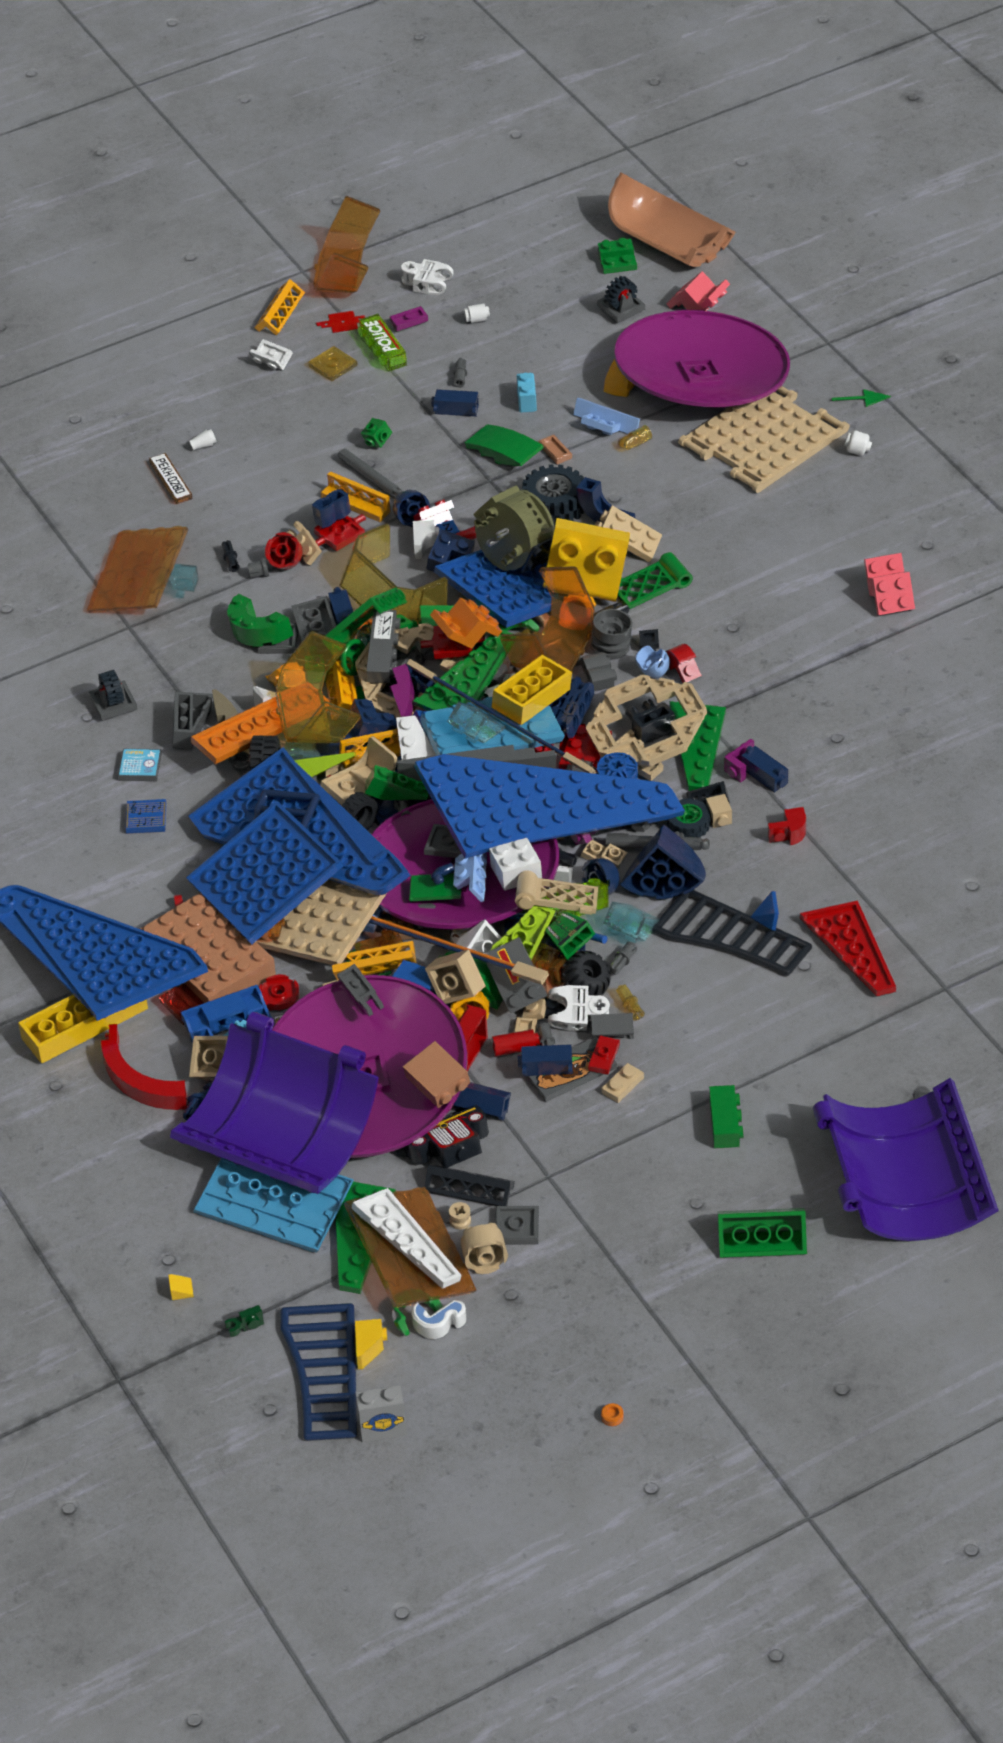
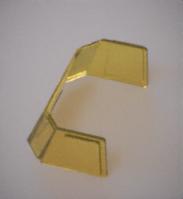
M389 524L381 525L359 535L355 540L343 570L339 586L347 590L348 595L359 606L369 598L397 587L374 565V563L390 556ZM442 577L417 589L397 587V589H400L405 594L407 603L392 610H396L397 615L401 614L407 619L415 620L418 623L417 612L420 605H447V578Z
M314 631L309 632L281 669L275 693L278 706L276 713L280 717L282 732L287 742L340 743V740H343L359 721L360 714L324 701L322 688L328 670L344 652L346 645Z

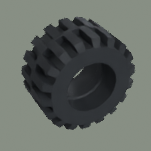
M254 735L252 737L249 750L250 771L281 749L278 736Z

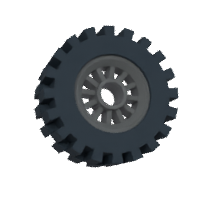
M550 464L549 468L541 466L539 471L534 469L531 471V475L527 474L525 476L526 480L522 482V490L533 493L544 503L552 517L554 527L557 518L574 521V518L578 520L581 514H584L576 491V487L584 479L583 475L579 476V471L575 470L572 472V467L568 466L565 469L563 465L558 464V467H554V464Z

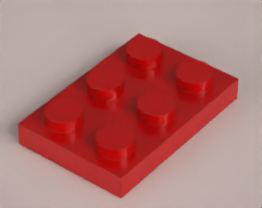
M580 725L575 736L568 740L564 753L568 752L578 759L591 761L593 767H596L597 774V763L602 757H600L588 736L586 726ZM564 757L560 760L559 769L567 770V766L570 763Z

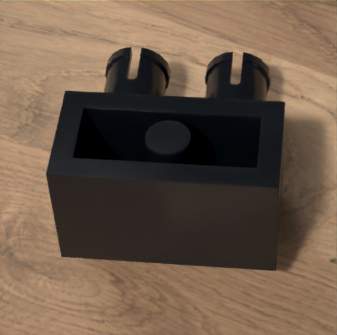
M648 699V702L645 700L642 704V708L645 711L639 713L634 706L629 707L625 711V715L632 721V731L635 733V737L638 740L641 739L643 743L674 731L670 722L675 720V713L666 703L656 706L651 699Z

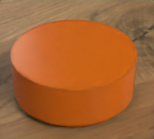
M615 1403L605 1405L601 1410L602 1422L607 1426L621 1424L624 1419L622 1407Z

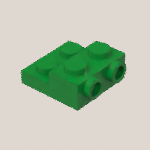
M619 238L616 241L603 240L601 243H598V256L604 274L637 270V262L631 239Z

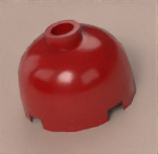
M286 532L275 534L276 536L267 541L265 547L266 559H268L272 566L282 570L295 567L303 555L300 541L294 535Z

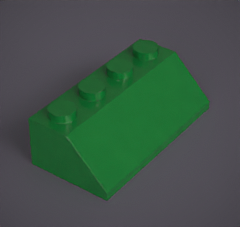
M804 1208L717 1211L720 1258L807 1254L806 1213Z

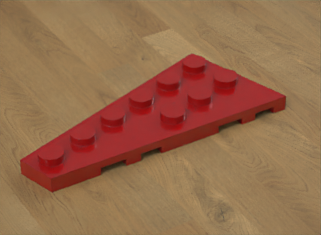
M858 900L800 913V919L876 996L896 992L895 982Z

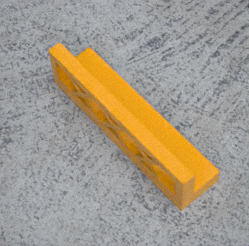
M289 279L279 288L254 328L260 332L263 328L267 327L277 335L305 292ZM291 288L298 294V296L292 295ZM285 300H289L291 306H286ZM278 310L283 311L284 317L279 316ZM271 320H276L277 328L270 322Z
M331 471L327 474L328 486L321 492V498L326 497L334 490L341 489L348 494L350 509L356 513L364 514L368 518L381 522L391 512L389 495ZM377 498L383 500L384 504H382Z
M339 652L332 654L324 665L328 700L332 702L330 715L335 719L342 709L350 710L353 700L357 699L354 676L344 673L341 667ZM347 664V667L351 670V664Z
M394 729L340 740L339 754L356 752L357 755L343 762L344 768L347 769L361 759L367 746L363 747V745L372 736L380 742L390 737V740L382 744L397 757L401 756L398 730ZM354 745L352 749L345 751V746Z
M408 941L348 953L344 960L348 959L350 962L332 965L333 974L339 980L337 974L353 964L357 966L363 975L398 969L403 960L416 963L414 942ZM410 948V950L400 952L402 949ZM384 952L390 953V954H386V955H381V954L384 953ZM363 956H369V957H370V958H366V959H361Z

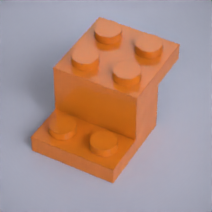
M460 598L448 613L445 611L439 612L434 609L430 614L448 638L471 649L485 632L497 637L502 632L498 626L499 622L489 616V610L483 605L477 606L470 599L467 601Z

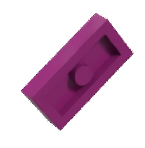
M421 306L390 316V322L397 331L428 321V315Z

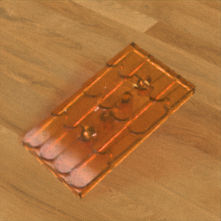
M174 526L171 528H143L135 531L123 530L119 532L113 549L110 550L104 571L101 572L97 587L93 591L87 611L94 613L157 608L189 529L187 527Z
M425 1187L395 1191L392 1194L461 1274L459 1282L443 1289L352 1209L353 1202L362 1198H356L344 1203L394 1308L475 1293L476 1288L467 1267L462 1262L439 1211L437 1212L432 1198Z

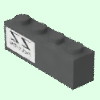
M377 610L373 612L366 670L368 682L391 683V676H395L392 668H395L393 660L397 659L395 645H398L399 634L396 631L400 629L401 624L400 618H397L396 610H389L382 614H379Z

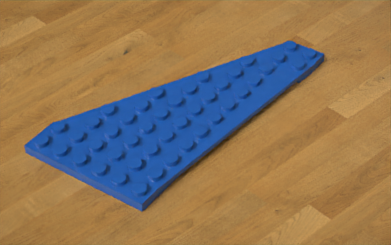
M284 747L189 815V818L205 839L225 845L254 820L255 806L264 789L318 794L320 800L307 830L344 865L328 880L373 895H384L411 876L399 859L292 759ZM268 797L264 806H271L274 802L278 801L284 808L307 810L310 801ZM295 817L301 823L303 817Z
M447 754L416 761L414 764V768L465 859L490 852L489 848L519 839L528 838L529 842L532 843L640 822H658L682 816L685 811L674 791L667 784L661 782Z
M10 885L0 889V923L91 1012L97 1021L208 972L207 965L193 948L20 885Z

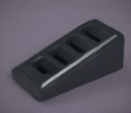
M724 781L686 792L687 798L694 799V797H698V800L704 802L705 805L706 798L725 794L730 804Z

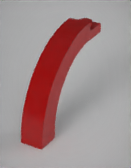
M109 1024V1033H105V1040H101V1048L106 1071L113 1083L128 1097L142 1104L160 1109L186 1110L187 1092L185 1080L166 1081L154 1079L133 1069L120 1053L117 1024Z

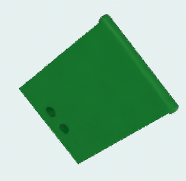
M454 873L443 876L444 882L440 885L434 884L433 880H431V874L412 875L410 879L409 901L460 899L462 888L458 890L453 885Z

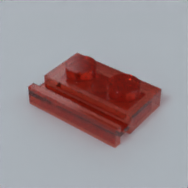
M185 983L159 996L163 1006L182 1025H184L181 1017L182 1011L204 1004Z

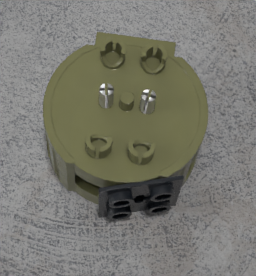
M516 485L491 497L473 514L476 518L474 525L479 546L487 559L499 569L509 571L523 566L521 573H524L548 561L555 527L547 507L533 493L526 490L520 491Z

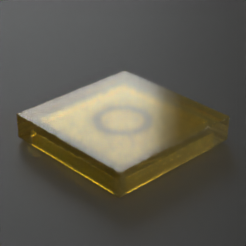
M335 346L308 362L310 368L330 381H334L358 366L357 360Z

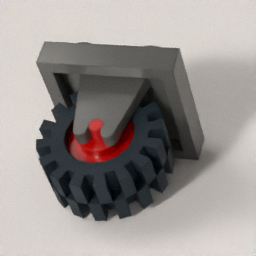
M619 276V279L617 277L614 278L615 281H611V285L606 287L608 290H605V297L597 300V306L617 323L645 310V303L636 297L635 293L638 292L637 286L626 276Z
M115 670L98 674L100 685L98 689L89 691V696L101 720L138 709L137 703L125 680L121 681Z

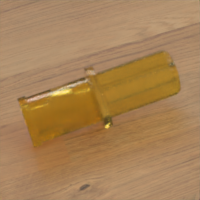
M619 985L616 992L623 1002V1007L628 1009L629 1013H633V1020H640L637 1012L641 1018L644 1017L645 1012L638 1004V998L633 996L627 985Z

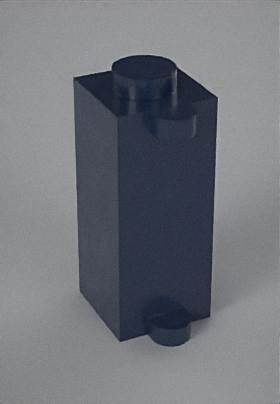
M436 389L435 396H432L431 406L434 407L433 411L435 414L477 417L479 408L478 392Z
M335 587L334 592L328 593L329 604L336 626L353 613L347 590H341L340 587Z
M748 746L746 752L741 755V762L746 765V773L774 793L787 785L788 768L757 746Z
M571 1044L521 1047L522 1055H518V1068H522L523 1076L573 1074Z
M470 1082L460 1092L454 1105L459 1110L461 1107L470 1108L478 1105L484 1113L498 1116L499 1120L504 1121L505 1115L508 1113L511 1092Z

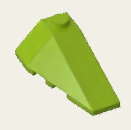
M356 752L294 761L313 778L357 755Z
M534 905L518 923L510 928L492 946L491 950L520 937L531 960H533L546 933V928L549 927L556 911L545 906Z

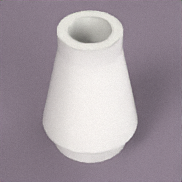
M206 429L192 440H189L193 450L213 446V443L217 442L211 429L208 431Z

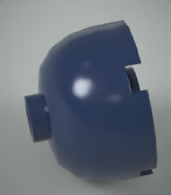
M408 489L401 492L395 498L393 512L400 523L413 527V521H415L413 516L419 513L418 509L429 506L430 509V503L424 494Z
M595 858L585 862L582 867V872L585 871V877L582 878L583 885L598 887L597 899L614 893L619 886L620 880L619 871L615 864L605 858Z

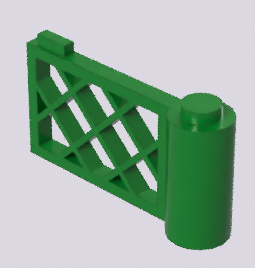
M667 552L660 557L658 562L625 578L621 577L619 587L628 586L627 591L619 590L617 596L623 604L628 605L632 609L676 587L686 588L691 584L693 576L672 552ZM657 569L660 571L659 575L650 574ZM638 578L644 579L643 583L634 582V580ZM648 579L657 580L656 584H648L647 581ZM660 581H667V582H669V584H667V585H665V586H664V585H659V584H660ZM632 587L641 588L639 592L631 591ZM644 589H653L650 593H643ZM628 596L637 597V599L632 602H629L627 600Z

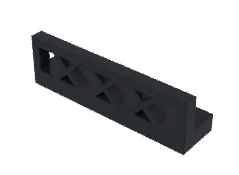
M428 1165L424 1191L507 1206L510 1190H514L515 1181L444 1168L437 1165ZM432 1175L440 1176L444 1184L439 1188L430 1187ZM457 1179L462 1182L465 1188L460 1192H454L449 1184ZM476 1183L481 1184L485 1190V1193L479 1197L474 1196L470 1190ZM496 1188L505 1189L503 1201L495 1200L490 1192Z

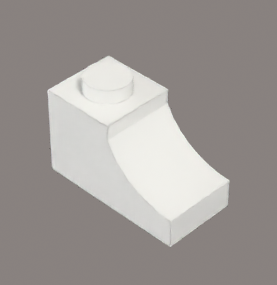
M435 520L413 521L415 559H422L424 552L434 545L439 534V527H435Z

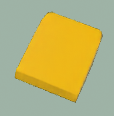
M168 1274L172 1300L194 1297L191 1278Z

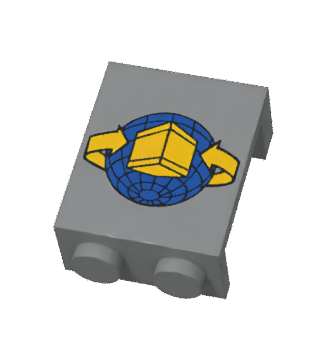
M401 1385L356 1392L362 1443L407 1436Z

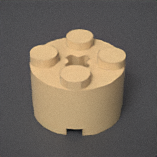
M495 1223L464 1229L460 1245L465 1265L469 1270L471 1268L475 1270V1273L489 1274L500 1269L499 1265L503 1262L505 1264L508 1253L503 1234Z

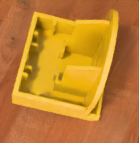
M557 518L543 588L567 593L584 591L593 598L616 602L630 532Z

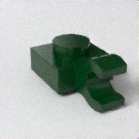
M259 1305L239 1312V1317L230 1318L225 1321L226 1329L234 1327L229 1329L230 1337L237 1336L241 1329L245 1332L264 1325L263 1313Z

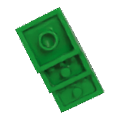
M490 424L485 425L464 442L467 449L479 450L481 456L494 457L496 464L522 466L544 448L541 443L511 429Z

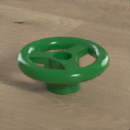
M359 639L348 641L340 652L341 667L344 673L349 676L358 674L355 661L365 649L364 643ZM354 644L359 646L356 650L350 649ZM347 664H351V670H349Z

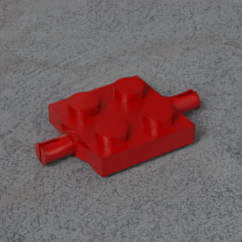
M361 514L355 518L346 516L325 528L319 525L314 527V534L319 537L315 542L318 546L328 544L335 551L342 549L365 535V529L359 525V523L366 520L365 515Z
M433 626L432 640L420 641L421 649L433 648L435 659L469 656V653L472 651L471 648L448 638L439 626ZM485 634L477 643L485 641Z

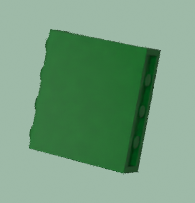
M395 587L369 598L322 638L323 642L334 654L341 651L351 639L362 641L364 636L358 628L373 616L374 610L382 614L406 604L405 594Z

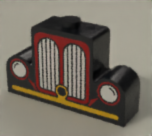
M474 1105L442 1119L424 1136L404 1146L405 1154L416 1164L427 1163L432 1157H435L444 1168L482 1153L480 1139L487 1137L489 1134L486 1115L478 1105Z

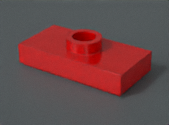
M600 1036L589 1062L588 1071L608 1075L619 1049L620 1040Z

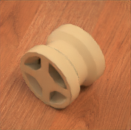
M457 1202L450 1206L451 1226L458 1230L467 1228L471 1223L470 1207L463 1202Z

